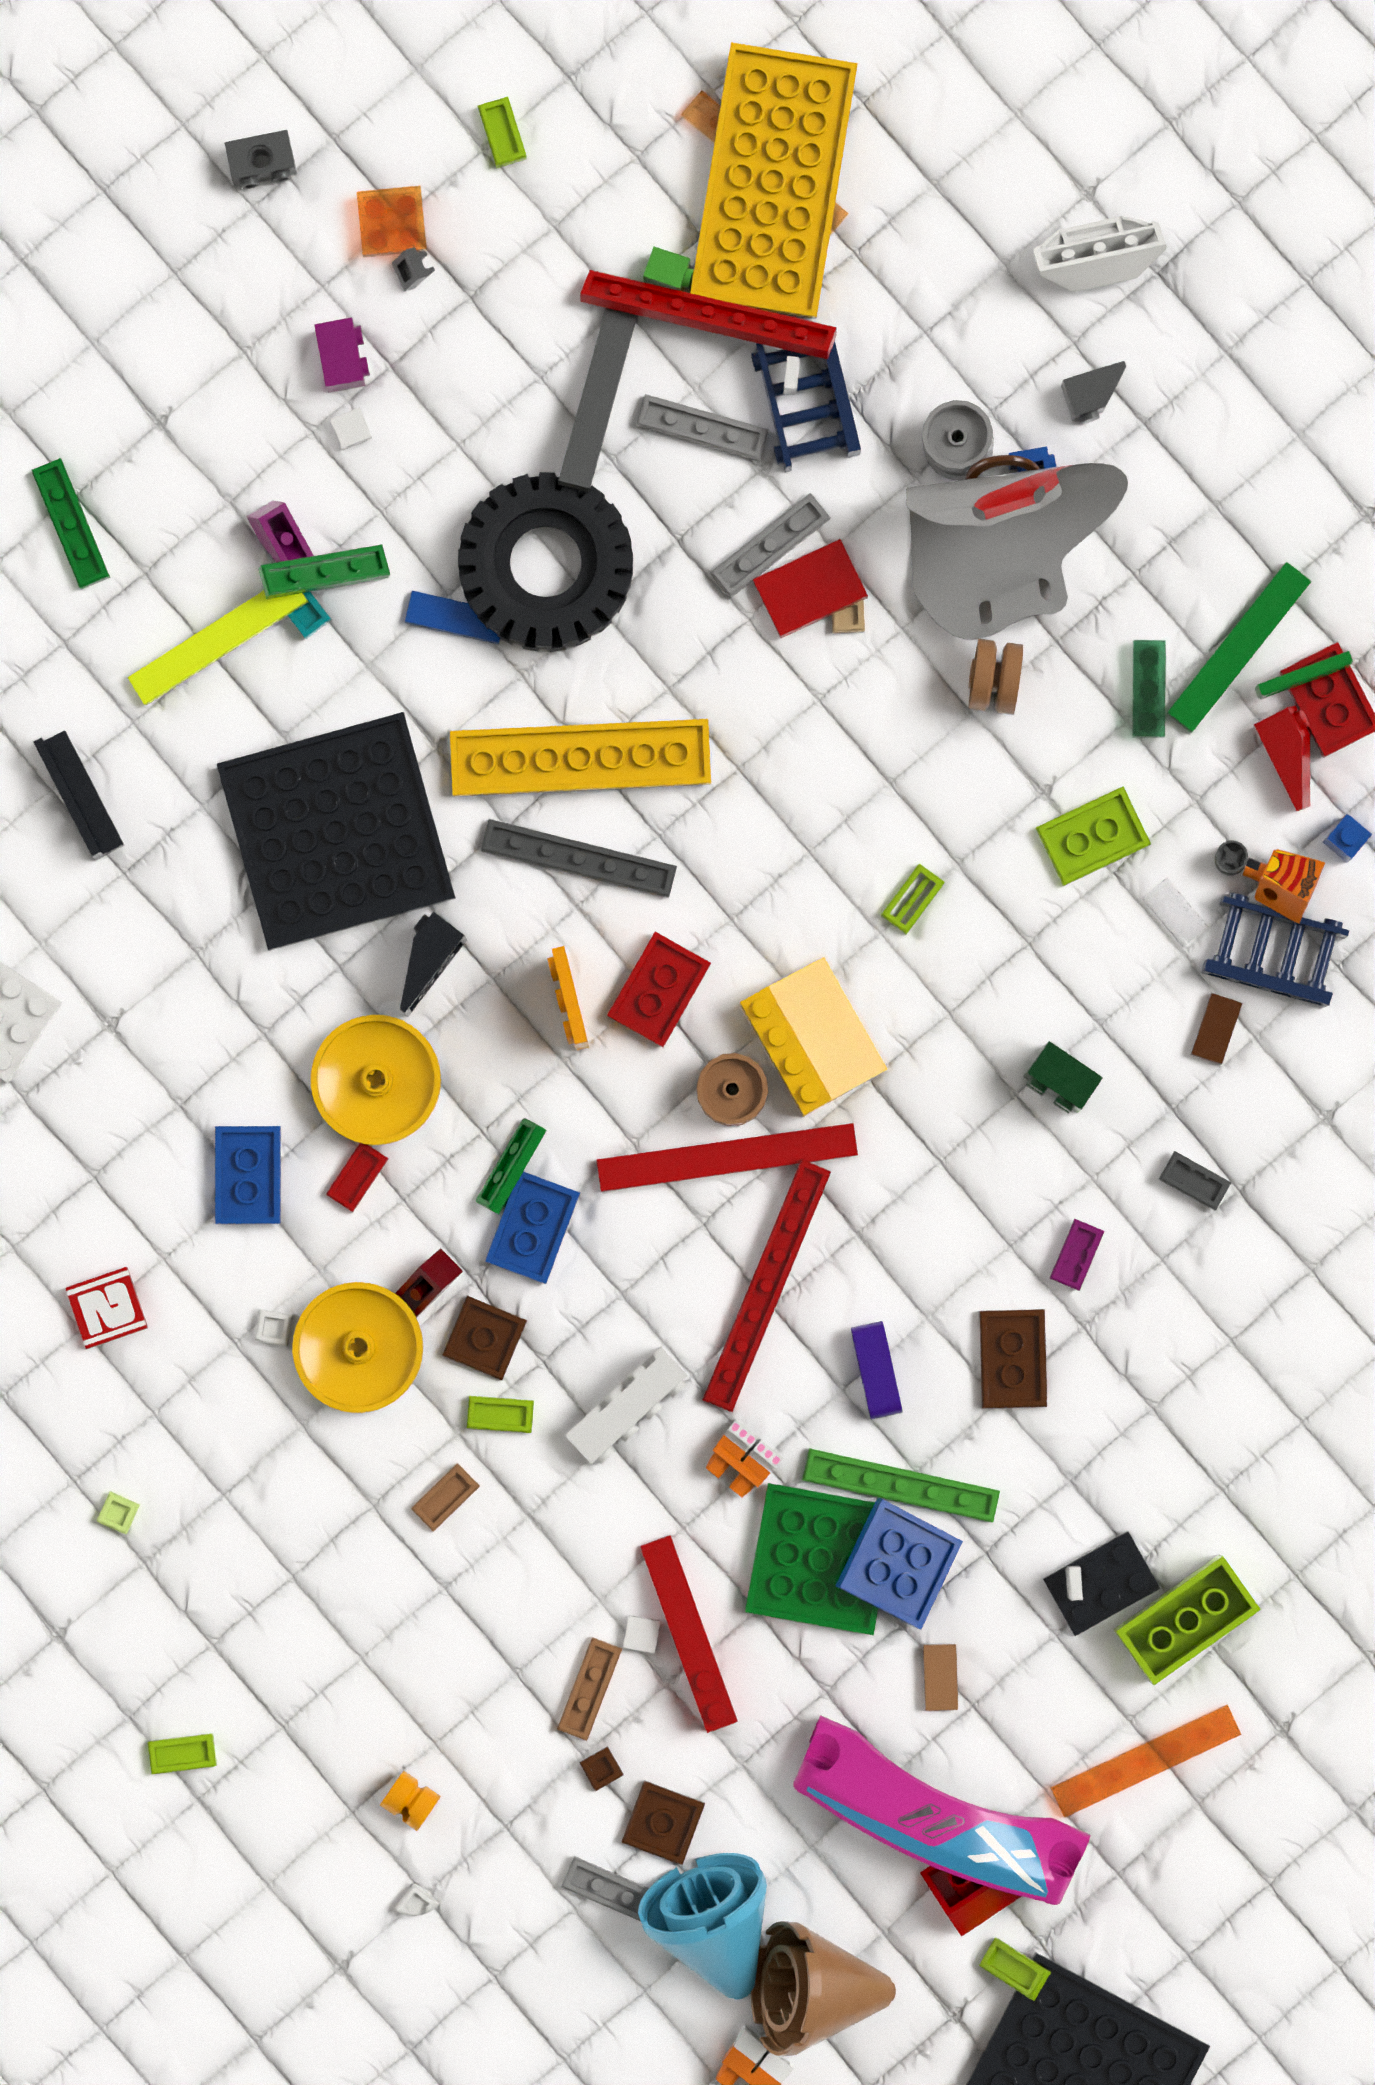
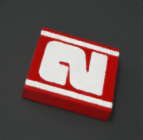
M128 1267L65 1288L85 1349H90L148 1329Z

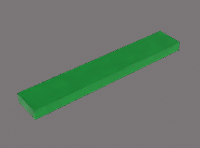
M1286 562L1166 714L1192 733L1312 581Z

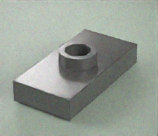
M1173 1151L1158 1179L1214 1211L1217 1210L1232 1183L1176 1151Z

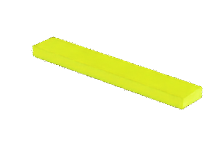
M263 590L127 678L143 704L148 705L308 603V600L303 593L266 599Z

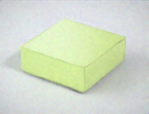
M110 1491L97 1522L127 1534L141 1504Z

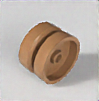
M978 639L975 657L972 659L970 667L968 709L985 711L989 707L991 693L996 692L995 709L997 713L1014 715L1022 669L1023 644L1007 642L1002 649L1001 660L997 662V645L995 641Z
M737 1053L722 1054L709 1061L700 1072L696 1087L698 1103L704 1114L715 1123L728 1127L744 1125L755 1119L764 1108L768 1094L767 1078L760 1065L750 1057ZM730 1083L736 1084V1088L739 1089L738 1093L734 1096L726 1092V1087Z

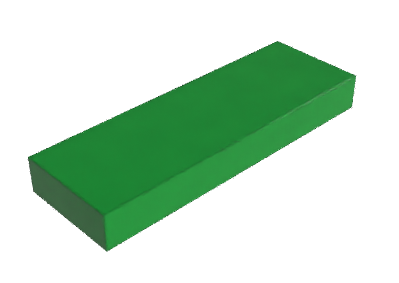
M1350 651L1260 683L1254 689L1258 699H1264L1348 668L1352 664L1353 659Z
M526 1118L522 1119L476 1199L477 1203L499 1215L547 1131L545 1128Z

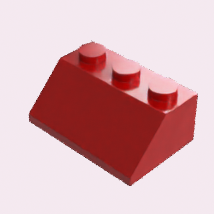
M932 1866L920 1872L961 1937L1022 1897L963 1879Z

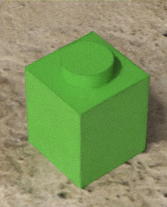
M653 246L643 275V282L679 291L682 290V287L688 288L694 269L689 268L690 258Z

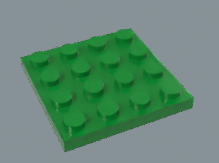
M768 1483L745 1612L874 1635L878 1608L836 1587V1584L875 1502Z

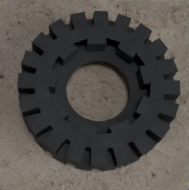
M539 472V476L529 477L528 474L512 478V483L506 486L500 484L489 492V497L484 502L480 500L471 512V519L464 525L460 537V549H458L459 578L464 596L470 608L473 609L477 618L486 628L494 631L501 640L511 645L516 643L522 645L523 649L539 652V649H550V652L566 650V646L573 644L579 646L591 640V636L598 631L601 633L612 623V618L615 614L620 612L627 599L626 595L631 587L633 576L632 541L627 526L625 527L622 515L613 503L610 504L605 499V494L593 485L589 493L558 485L559 477L556 476L555 472ZM552 527L567 533L579 548L581 555L579 575L573 585L561 594L549 597L533 595L524 590L512 574L510 558L513 547L521 536L535 528Z

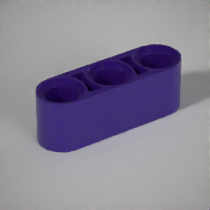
M883 1321L851 1327L870 1419L873 1420L903 1413Z

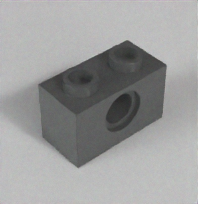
M288 130L224 142L234 187L240 186L241 189H250L259 186V182L270 179L274 183L290 180L291 175L297 174ZM259 155H266L270 158L269 164L263 168L254 166L253 161Z

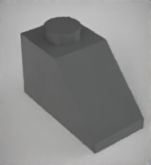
M1125 361L1063 379L1061 388L1072 422L1081 420V423L1085 424L1100 418L1099 414L1104 412L1127 367Z

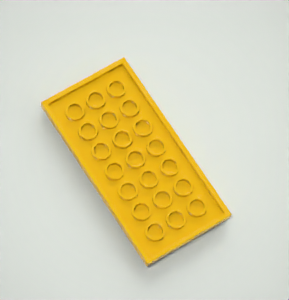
M731 42L690 293L766 311L817 318L858 63Z

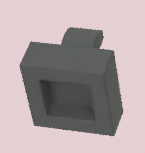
M415 247L404 250L391 263L404 291L416 288L435 271L434 267L425 268L422 260L428 255L427 252H417Z

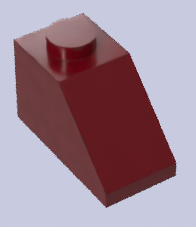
M440 1248L409 1277L395 1294L408 1304L417 1318L457 1279L463 1270Z

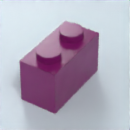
M352 317L314 324L327 392L331 393L366 386L364 377L370 376L367 357L360 358L358 345H364L361 325L354 326Z

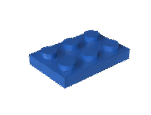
M215 1126V1224H281V1126Z
M523 1171L509 1196L485 1262L547 1284L580 1192Z

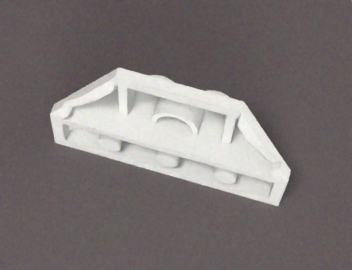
M1119 216L1059 229L1048 237L1041 246L1035 247L1033 254L1041 277L1068 290L1077 292L1137 279L1167 249V245L1159 222H1146L1141 219Z

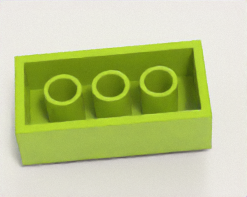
M1219 1554L1113 1630L1152 1685H1156L1261 1609L1224 1556Z

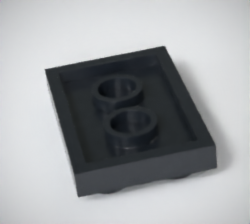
M1129 1531L1042 1578L1074 1636L1079 1635L1160 1589ZM1067 1566L1081 1567L1083 1600L1071 1601L1067 1598L1065 1571Z

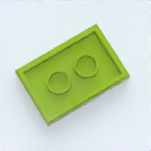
M1124 786L1035 828L1063 886L1151 845Z

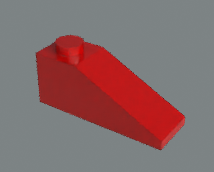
M1296 705L1263 719L1254 724L1296 811H1300L1311 806L1310 733L1307 729L1309 721L1305 713L1301 709L1298 710Z

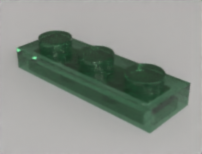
M1166 640L1132 641V738L1165 737Z

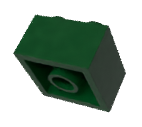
M1050 1041L1043 1046L1023 1076L1028 1080L1027 1087L1041 1096L1046 1092L1054 1097L1053 1104L1067 1114L1072 1111L1076 1113L1081 1111L1103 1079L1098 1073Z

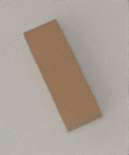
M594 1637L591 1638L557 1730L586 1741L588 1740L623 1648Z

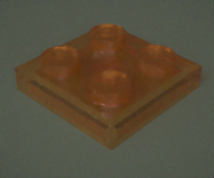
M420 185L357 192L363 258L401 254L404 250L413 247L416 248L417 252L427 251Z

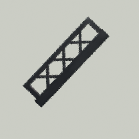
M64 730L46 740L41 737L33 741L91 856L98 860L125 846L67 732Z

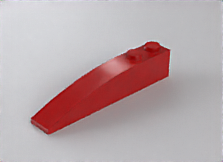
M671 1535L641 1545L640 1548L707 1733L738 1722Z

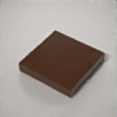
M467 1295L442 1356L503 1380L528 1320Z
M644 1780L621 1843L683 1865L705 1802Z

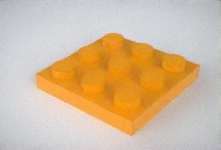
M565 947L553 948V957H549L547 960L553 982H560L561 988L556 989L555 993L560 1012H567L569 1020L563 1021L568 1044H575L576 1050L589 1048Z

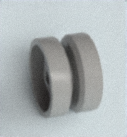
M952 400L940 404L929 413L923 425V450L928 464L937 474L947 479L965 480L966 474L973 464L993 456V428L989 417L979 406L969 401ZM957 438H963L961 442H956Z

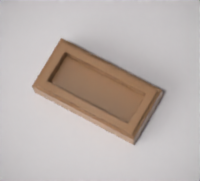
M457 1463L411 1510L434 1532L480 1485Z
M956 1644L923 1645L925 1711L958 1710Z

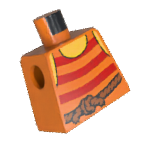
M1277 849L1273 851L1268 864L1249 857L1242 875L1259 882L1254 896L1256 901L1290 920L1300 923L1317 886L1325 862Z

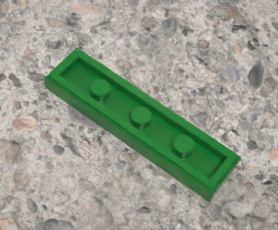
M59 458L32 469V474L79 588L82 590L111 578L62 459Z
M382 544L265 564L258 568L266 599L385 579L390 576Z

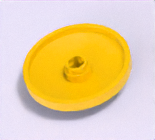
M366 1015L341 1024L322 1042L314 1057L311 1068L312 1096L323 1119L340 1135L362 1144H391L412 1135L429 1119L440 1095V1065L431 1044L412 1025L391 1016Z
M344 1283L322 1292L308 1304L301 1314L293 1335V1360L302 1383L319 1401L344 1412H371L395 1402L413 1384L423 1359L422 1331L411 1308L394 1292L371 1283Z

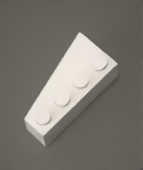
M660 1347L565 1436L591 1464L596 1460L602 1464L615 1452L611 1446L619 1438L626 1442L639 1430L635 1424L644 1415L650 1420L663 1408L659 1401L668 1393L673 1398L687 1385L683 1379L688 1375Z

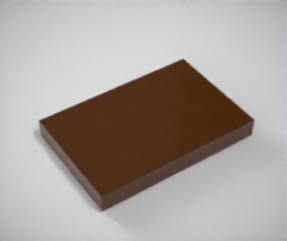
M1045 1309L979 1311L982 1408L1047 1407Z

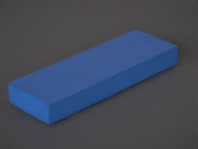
M412 590L405 623L500 644V637L491 629L488 630L468 603Z

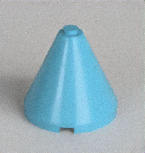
M719 1853L695 1859L698 1867L682 1874L679 1873L676 1867L658 1879L641 1899L638 1916L645 1933L653 1941L726 1997L736 2000L743 1999L751 1993L755 1986L767 1881L758 1862L750 1856L739 1853Z

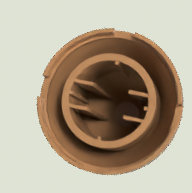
M779 1921L772 1924L766 1930V1935H771L767 1945H760L756 1981L751 1991V2008L754 2024H763L767 2037L761 2036L760 2040L770 2053L777 2056L797 2055L887 2008L891 2001L894 2000L896 1987L888 1975L802 1924Z

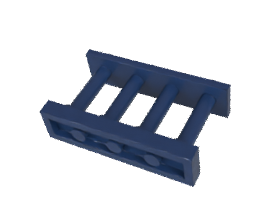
M835 341L828 360L824 359L826 369H821V373L798 378L797 392L820 386L825 388L831 387L833 400H829V404L784 415L779 413L776 397L786 395L783 394L785 382L772 384L768 366L787 362V356L804 358L810 355L784 349L765 353L763 344L756 343V352L751 353L754 371H761L778 441V445L773 446L777 465L783 464L785 473L792 471L791 459L839 448L840 451L846 449L848 458L860 455L861 446ZM827 417H832V419L838 418L841 431H837L836 435L787 446L783 428Z
M1230 893L1229 897L1223 896L1219 905L1229 907L1230 909L1217 955L1213 956V960L1207 958L1204 961L1201 973L1322 1007L1329 1006L1333 993L1325 991L1326 985H1324L1334 943L1336 937L1342 939L1348 937L1350 930L1342 928V922L1324 918L1322 923L1302 917L1300 923H1296L1271 908L1249 903V897L1237 893ZM1242 911L1261 916L1249 963L1245 964L1244 968L1231 965L1232 959H1230ZM1273 920L1292 925L1280 972H1276L1275 977L1263 974L1264 968L1261 967ZM1305 928L1324 933L1312 979L1307 981V985L1294 982L1295 977L1292 976Z

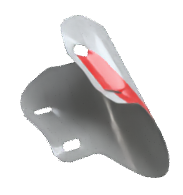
M1084 463L907 487L906 506L910 513L913 590L916 598L936 624L952 636L970 640L990 637L1024 618L1039 614L1052 615L1061 611L1066 606L1068 599L1061 568L1062 561L1073 548L1096 530L1117 509L1128 488L1127 476L1114 465ZM1039 578L1049 582L1051 600L1049 601L1045 600L1040 594ZM984 601H989L991 605L992 620L988 624H982L980 619L979 606Z

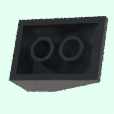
M434 911L430 917L424 914L413 929L416 935L413 938L400 1010L407 1017L411 1015L467 941L463 933Z

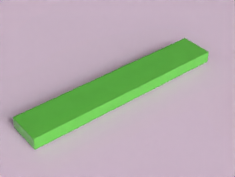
M811 1448L808 1451L802 1480L988 1522H994L1000 1490Z

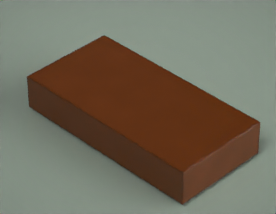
M1211 993L1190 1055L1222 1065L1243 1003Z

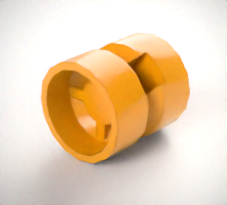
M403 1770L379 1806L394 1816L401 1814L402 1821L418 1831L441 1796L427 1786L423 1788L418 1787V1780Z

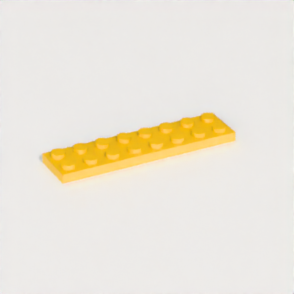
M708 719L450 731L453 797L711 784Z

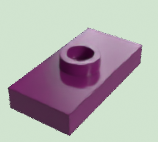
M1074 1218L1049 1279L1080 1291L1105 1231Z

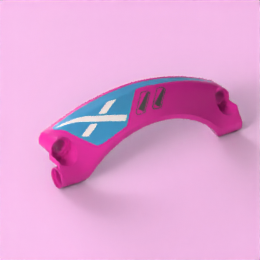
M820 1715L810 1737V1745L794 1779L793 1787L795 1790L874 1839L927 1865L1007 1893L1044 1901L1051 1905L1061 1903L1091 1837L1090 1834L1054 1818L1025 1817L1001 1813L950 1796L901 1769L879 1752L858 1731Z

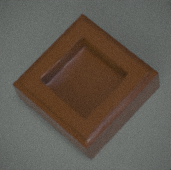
M608 1746L579 1762L595 1792L624 1775Z

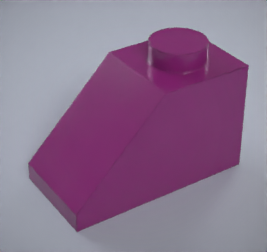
M273 500L246 516L260 543L276 562L314 556L285 502Z

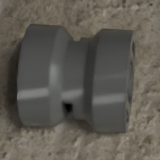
M1234 840L1222 843L1214 856L1216 869L1226 876L1239 874L1248 861L1246 847Z

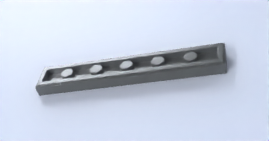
M609 308L605 309L558 485L590 492L636 324L637 315Z
M492 819L488 820L481 847L483 852L666 898L670 897L677 869L675 865Z

